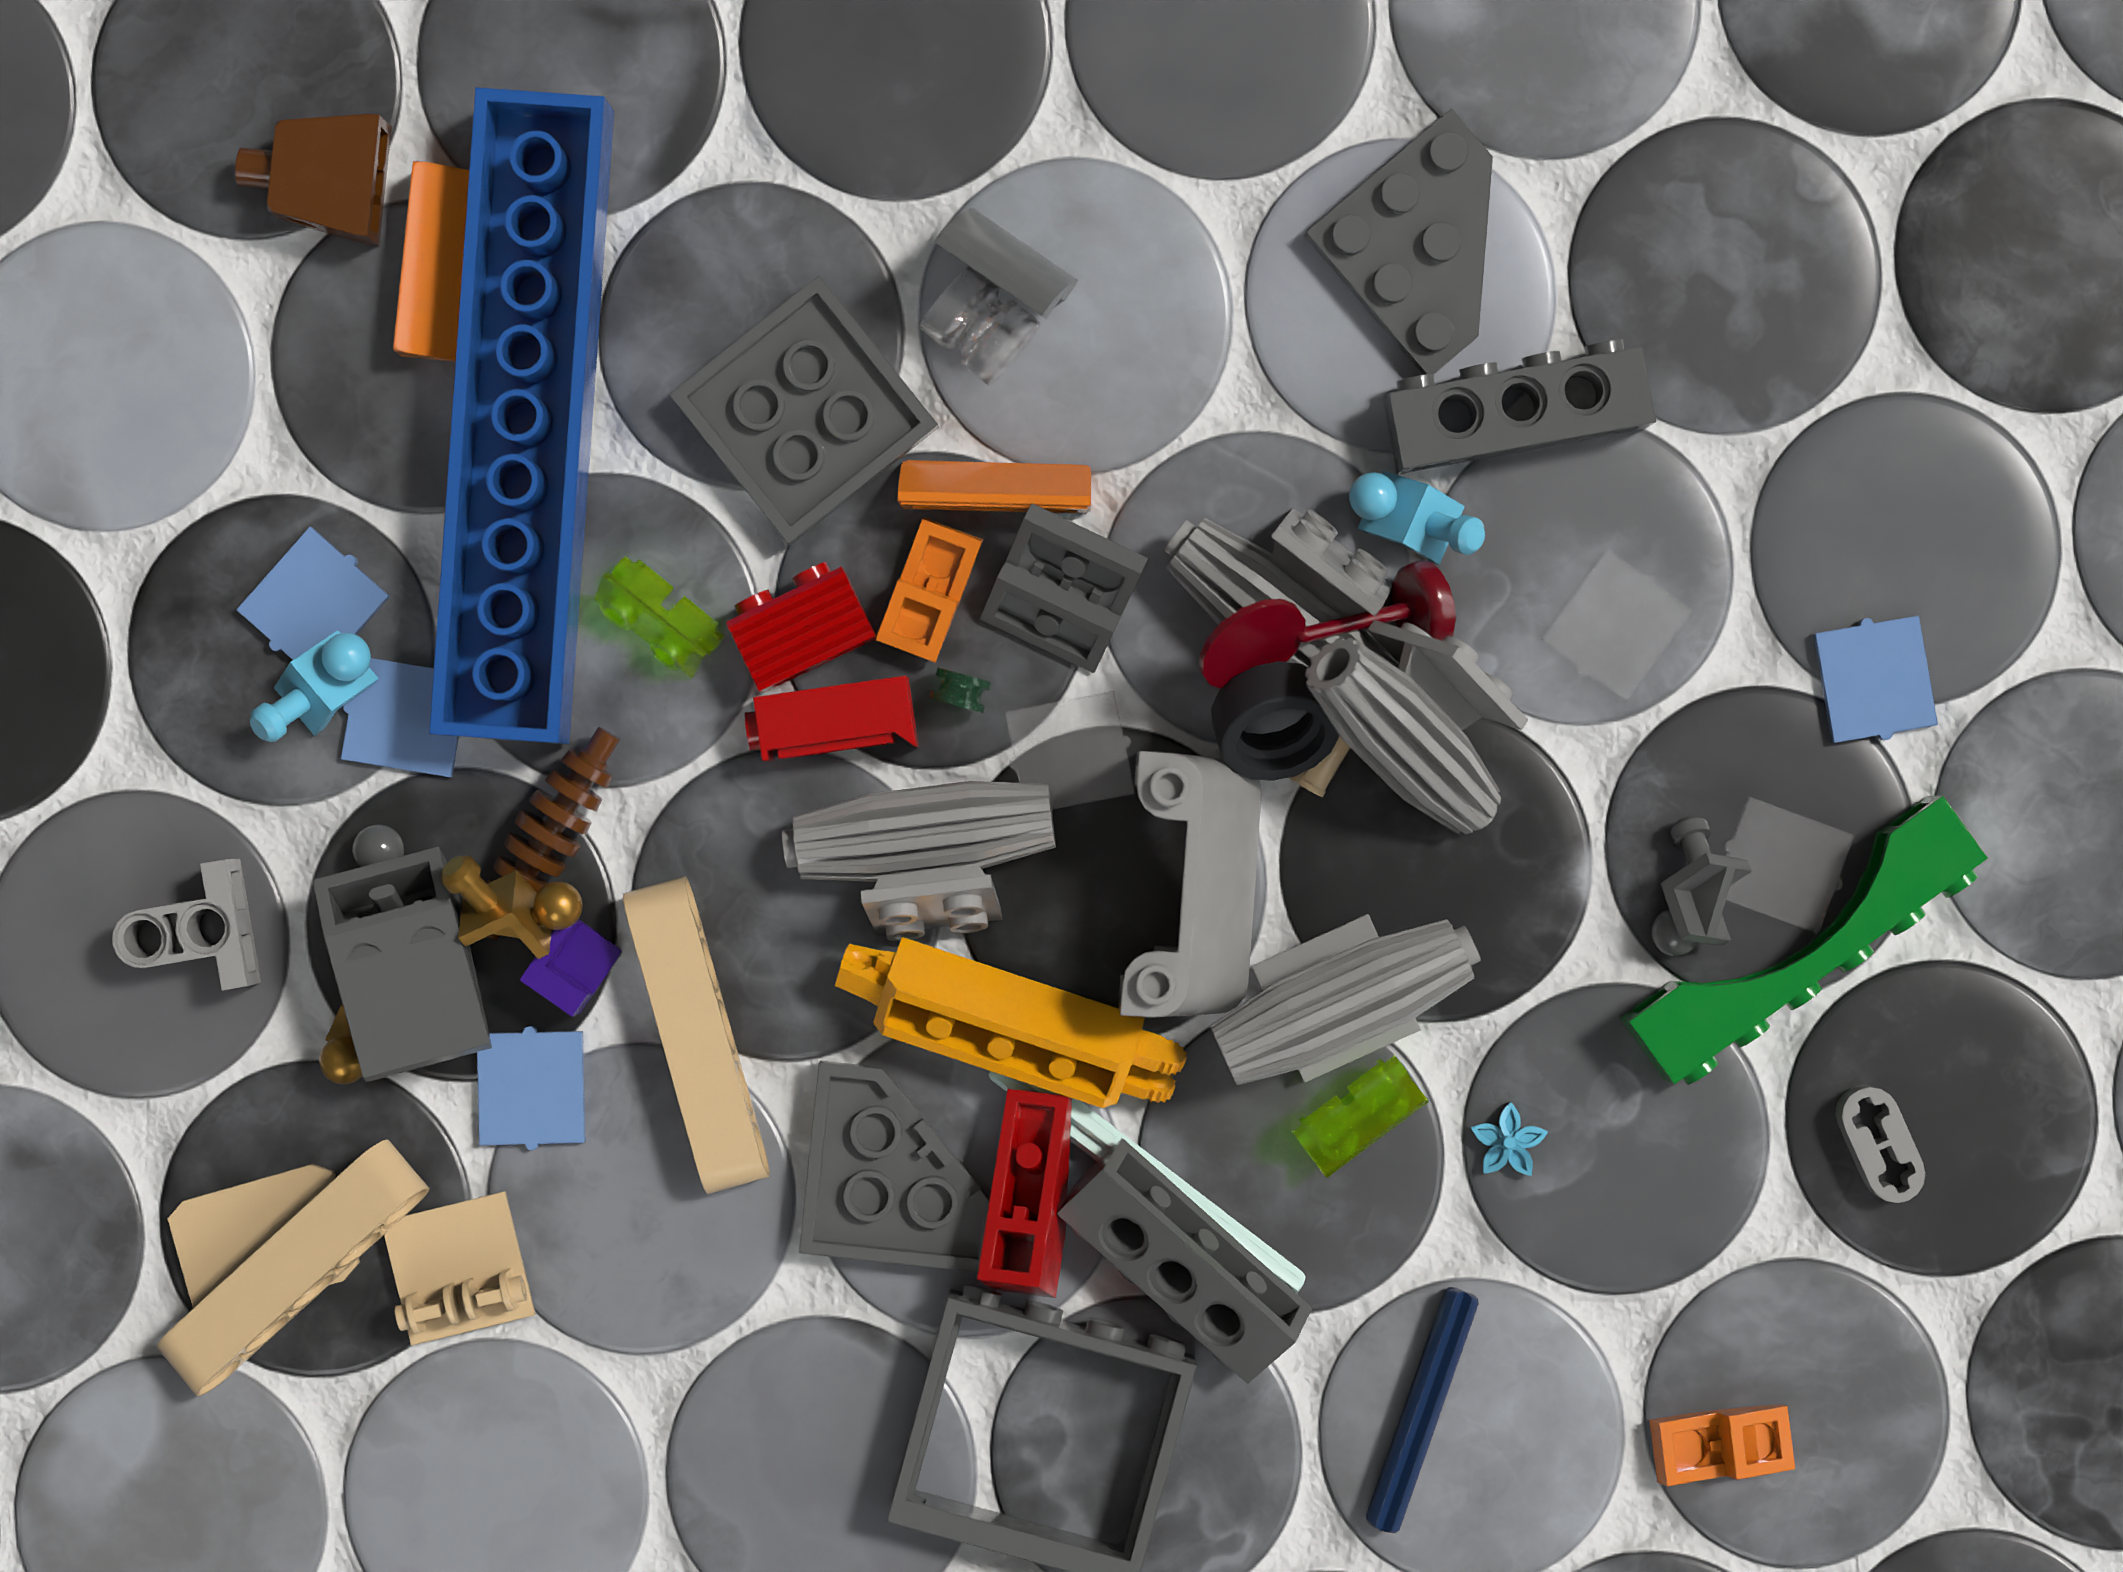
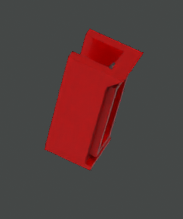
M906 675L753 697L755 711L745 712L744 714L749 749H760L762 761L766 762L774 761L772 751H778L779 759H788L895 743L894 734H898L919 748L909 677Z

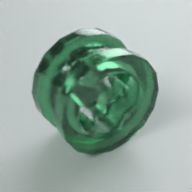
M937 667L935 675L940 679V685L936 690H931L930 699L984 713L985 705L981 702V695L984 691L990 690L991 682Z

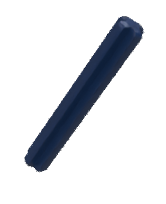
M1448 1287L1444 1291L1366 1514L1368 1524L1384 1532L1397 1533L1401 1528L1479 1305L1478 1298L1475 1295L1459 1288Z

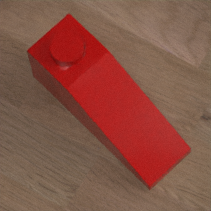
M1007 1089L977 1280L993 1290L1056 1298L1066 1236V1222L1057 1212L1068 1195L1072 1098Z

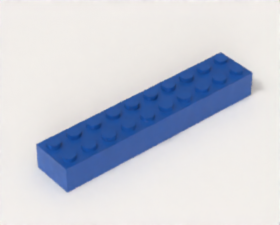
M475 87L429 734L570 744L615 112L605 96Z

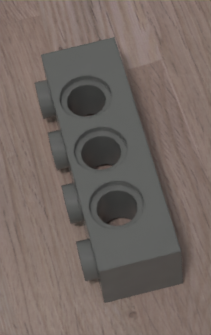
M1616 339L1585 346L1586 357L1561 361L1560 351H1550L1522 358L1523 368L1499 372L1497 363L1493 362L1460 369L1461 380L1436 384L1434 374L1419 375L1397 381L1398 391L1389 393L1383 400L1397 475L1647 429L1656 423L1643 347L1624 349L1623 339ZM1581 377L1592 384L1596 394L1592 408L1578 409L1568 402L1565 396V385L1569 378ZM1520 389L1530 396L1533 402V413L1530 419L1516 421L1505 414L1502 408V396L1506 390ZM1448 400H1456L1468 408L1471 415V423L1467 431L1454 433L1442 426L1438 416L1441 403Z
M1123 1138L1075 1183L1057 1212L1079 1238L1088 1241L1117 1267L1119 1273L1126 1280L1142 1289L1164 1309L1167 1316L1174 1323L1183 1326L1212 1352L1215 1359L1221 1365L1231 1369L1247 1384L1296 1343L1312 1310L1308 1303Z

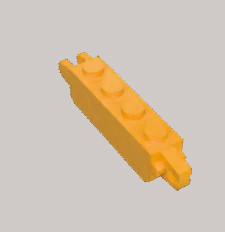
M904 937L901 938L897 952L849 944L841 960L835 986L878 1006L873 1023L883 1036L1100 1108L1117 1104L1121 1092L1143 1100L1149 1099L1150 1102L1155 1101L1159 1103L1162 1101L1165 1103L1166 1100H1170L1176 1087V1080L1170 1074L1176 1075L1177 1072H1181L1187 1059V1052L1183 1050L1184 1047H1181L1179 1042L1175 1043L1172 1039L1167 1040L1164 1036L1143 1030L1145 1017L1121 1015L1118 1008Z

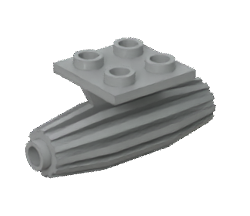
M1294 508L1289 512L1271 536L1275 539L1273 554L1207 518H1204L1197 527L1186 520L1164 548V551L1173 557L1166 569L1218 625L1245 606L1261 600L1280 598L1296 604L1306 620V626L1366 611L1375 616L1383 607L1392 589V584L1385 579L1389 572L1381 562L1362 549H1358L1355 554H1352L1334 540L1338 534L1337 530L1327 520L1311 510H1307L1304 515ZM1366 629L1301 643L1297 652L1287 661L1301 663L1310 667L1312 664L1310 662L1314 655L1319 654L1324 645L1327 643L1330 645L1338 638L1347 640L1349 637L1399 668V664Z
M1374 620L1367 630L1399 663V668L1349 637L1347 640L1338 638L1335 639L1334 643L1324 645L1319 654L1314 655L1310 661L1312 664L1306 670L1305 676L1308 678L1306 683L1342 740L1404 801L1451 831L1458 834L1461 831L1469 834L1473 833V830H1479L1487 826L1497 812V805H1500L1501 797L1498 794L1500 790L1462 730L1482 717L1522 730L1528 718L1511 702L1512 690L1501 680L1484 673L1476 664L1479 659L1478 654L1463 641L1452 636H1446L1443 641L1434 639L1425 631L1410 623H1404L1399 628Z
M965 781L870 793L793 816V829L782 830L786 867H798L801 879L876 882L874 889L861 891L862 905L876 935L886 934L887 939L892 941H901L902 937L910 940L918 939L925 935L924 929L950 926V931L954 933H972L986 929L988 921L1002 920L1001 907L991 875H985L982 869L1056 847L1048 784Z
M1365 914L1252 965L1263 991L1210 1027L1236 1085L1294 1070H1299L1305 1083L1420 1031L1421 1029L1416 1017L1473 980L1474 973L1471 965L1480 962L1481 959L1467 928L1462 926L1454 930L1448 919L1379 937L1369 914Z

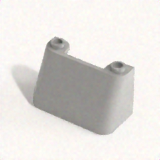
M1139 751L1136 753L1134 785H1137L1138 797L1144 808L1154 816L1163 819L1187 821L1179 947L1154 945L1152 952H1145L1133 959L1126 968L1125 975H1120L1118 1003L1120 1014L1142 1017H1170L1227 1013L1236 1008L1243 1000L1249 980L1262 797L1260 780L1249 779L1233 772L1225 761L1220 758Z

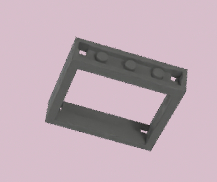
M965 1284L963 1292L950 1289L887 1522L1068 1572H1141L1197 1367L1195 1356L1185 1353L1187 1346L1185 1343L1166 1336L1150 1334L1148 1343L1124 1337L1125 1327L1111 1321L1089 1317L1086 1326L1062 1320L1063 1310L1049 1304L1028 1300L1026 1301L1025 1309L1000 1303L1002 1294L983 1286ZM962 1317L1170 1373L1123 1546L915 1490Z

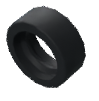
M1281 661L1257 665L1234 676L1218 691L1211 707L1212 725L1221 757L1233 772L1253 780L1274 781L1294 777L1317 766L1332 752L1340 735L1306 683L1308 681V678L1305 676L1306 670L1310 667L1301 663ZM1284 709L1307 711L1298 722L1281 731L1266 734L1243 731L1255 719L1270 712Z

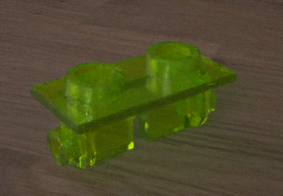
M627 556L623 557L611 574L605 572L602 576L594 600L600 604L602 613L612 624L622 630H633L649 643L652 654L664 666L675 671L681 669L693 679L699 670L705 654L710 656L725 638L717 630L719 623L686 596H683L670 612L666 610L661 604L673 592L674 587L641 559L634 563Z
M1395 1055L1386 1062L1381 1058L1376 1060L1377 1065L1347 1086L1350 1093L1341 1100L1335 1095L1306 1118L1304 1115L1299 1118L1302 1125L1292 1131V1133L1326 1178L1429 1102Z

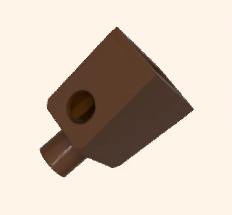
M378 114L277 121L272 151L239 148L235 163L236 183L238 186L268 189L267 209L280 220L363 244L379 246L392 127Z

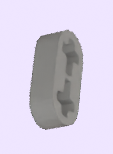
M1868 1085L1851 1087L1842 1094L1837 1102L1835 1115L1838 1127L1863 1183L1871 1193L1885 1201L1894 1203L1909 1201L1923 1187L1926 1173L1923 1161L1897 1103L1890 1094L1880 1088ZM1863 1098L1870 1104L1881 1105L1882 1112L1874 1117L1875 1124L1881 1137L1875 1140L1867 1126L1853 1124L1852 1117L1860 1113L1858 1102ZM1884 1148L1887 1149L1893 1161L1900 1164L1907 1163L1908 1170L1900 1175L1902 1185L1897 1189L1888 1182H1879L1878 1176L1886 1171V1165L1880 1153V1150Z

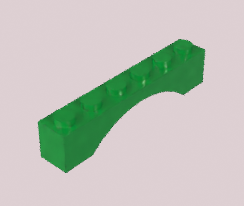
M1926 796L1876 832L1867 866L1852 896L1831 924L1804 948L1771 967L1738 978L1709 982L1670 981L1621 1016L1620 1020L1664 1080L1676 1084L1683 1079L1687 1085H1690L1706 1076L1718 1065L1714 1056L1727 1046L1735 1042L1739 1048L1743 1047L1765 1033L1770 1028L1766 1018L1784 1005H1787L1790 1010H1794L1814 998L1822 990L1818 981L1838 967L1842 973H1845L1868 959L1874 953L1870 943L1888 930L1895 936L1918 923L1926 915L1922 906L1942 892L1945 898H1949L1972 884L1978 878L1973 869L1987 860L1988 857L1944 796Z

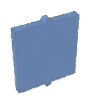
M309 527L238 607L237 611L271 640L269 646L272 650L284 651L294 660L337 630L340 633L357 635L391 596L357 567L358 560L355 556H344L313 527Z
M1919 616L1873 623L1871 619L1865 618L1861 619L1858 626L1813 634L1832 743L1878 736L1880 740L1884 741L1891 739L1895 732L1938 725Z
M371 658L369 667L379 679L373 686L343 706L344 711L348 713L341 759L452 778L459 737L429 734L434 668Z
M528 1026L523 1032L489 1033L492 1048L477 1052L479 1145L525 1144L528 1150H535L540 1144L585 1143L583 1031L537 1032L534 1026Z

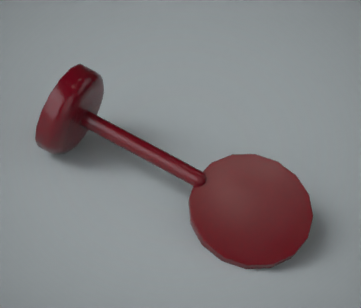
M1425 560L1412 562L1398 570L1392 581L1391 606L1381 608L1375 616L1366 611L1306 626V620L1295 603L1281 598L1261 600L1233 613L1223 620L1207 637L1199 654V670L1211 686L1222 689L1234 676L1254 666L1277 661L1287 662L1297 652L1301 643H1308L1369 628L1374 620L1383 623L1395 621L1399 628L1404 623H1410L1425 631L1432 638L1443 641L1446 636H1453L1456 623L1455 602L1450 586L1442 571L1432 562Z

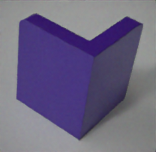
M578 919L571 927L552 932L549 954L540 959L535 957L520 978V981L573 1017L584 1010L620 958L622 950L619 946Z

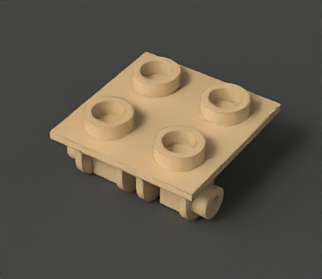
M506 1191L406 1215L384 1234L401 1305L395 1306L396 1321L401 1331H408L411 1346L536 1315Z

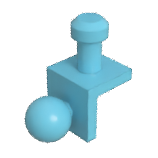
M1382 471V473L1370 472L1361 475L1350 488V505L1354 512L1362 518L1357 529L1364 533L1401 544L1430 562L1440 564L1448 544L1453 551L1464 555L1475 553L1483 544L1485 538L1483 522L1473 516L1461 515L1465 506L1429 484Z
M337 630L291 661L274 686V689L282 698L272 705L262 703L251 711L250 725L254 733L262 740L275 742L286 734V726L297 718H300L314 736L323 731L339 708L378 681L379 678L369 667L371 653L367 643L355 634L340 633Z

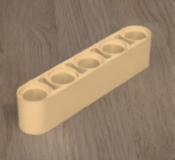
M679 877L624 893L623 901L628 924L697 1170L705 1192L711 1194L770 1177L763 1140L696 901L687 877Z
M388 1139L377 1143L358 1157L169 1330L158 1342V1350L196 1396L206 1394L236 1371L426 1196L430 1188Z

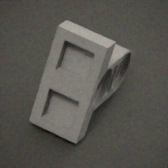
M240 858L200 864L206 899L128 913L117 922L113 931L112 945L116 955L124 963L132 967L147 968L216 956L222 991L261 983ZM210 909L217 912L223 918L225 924V933L216 945L207 942L199 930L202 916ZM147 920L154 923L162 935L159 950L152 956L145 953L137 942V932L140 926Z

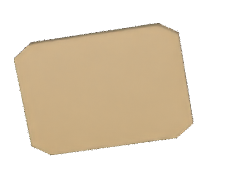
M310 1164L182 1201L169 1216L168 1223L192 1307L195 1308L336 1178L335 1172ZM359 1258L331 1284L344 1281L360 1263Z

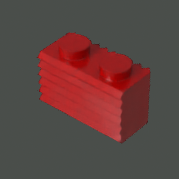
M826 562L820 563L792 577L796 588L773 599L769 590H765L734 605L738 616L727 621L726 624L759 692L765 693L876 639L877 636L842 566L830 571Z

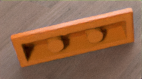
M413 161L393 345L394 352L402 357L456 362L469 170L430 162Z
M907 460L901 464L898 503L903 509L990 512H1027L1033 503L1052 513L1087 514V511H1090L1091 468L1090 466L1079 464Z

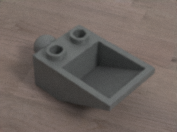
M382 824L370 825L364 828L356 836L352 847L354 860L360 868L313 880L325 942L364 1080L369 1082L491 1049V1039L470 945L465 947L458 939L462 909L459 895L450 893L441 883L442 870L447 861L440 847L403 856L404 844L402 838L393 828Z

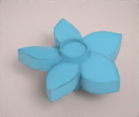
M1511 1101L1500 1114L1499 1127L1488 1123L1471 1127L1479 1141L1487 1146H1492L1483 1158V1174L1500 1170L1506 1165L1508 1160L1516 1171L1532 1176L1533 1161L1530 1153L1525 1148H1531L1539 1144L1545 1138L1548 1131L1536 1126L1520 1128V1115Z

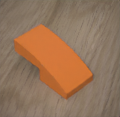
M924 517L920 523L902 575L896 583L876 640L936 662L968 583L983 539Z
M1788 1406L1738 1407L1649 1419L1657 1483L1667 1487L1723 1476L1739 1480L1795 1469Z

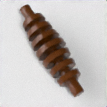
M598 726L584 750L580 749L578 753L573 750L567 751L561 761L572 769L567 776L557 770H552L545 779L550 786L558 791L555 797L541 790H536L529 799L532 805L545 813L542 818L528 811L520 810L514 822L530 834L531 837L528 840L515 833H508L503 845L518 858L514 862L506 857L498 856L493 869L503 877L517 870L535 892L538 893L543 886L548 884L538 876L540 871L553 877H559L567 866L552 855L551 852L555 849L567 856L575 857L581 848V844L564 831L568 827L578 833L587 835L592 822L577 810L580 805L593 811L598 810L602 798L590 790L593 783L608 788L613 775L606 770L608 767L606 762L620 741L617 736ZM488 879L486 884H489L494 880ZM491 934L487 937L497 941L500 935Z

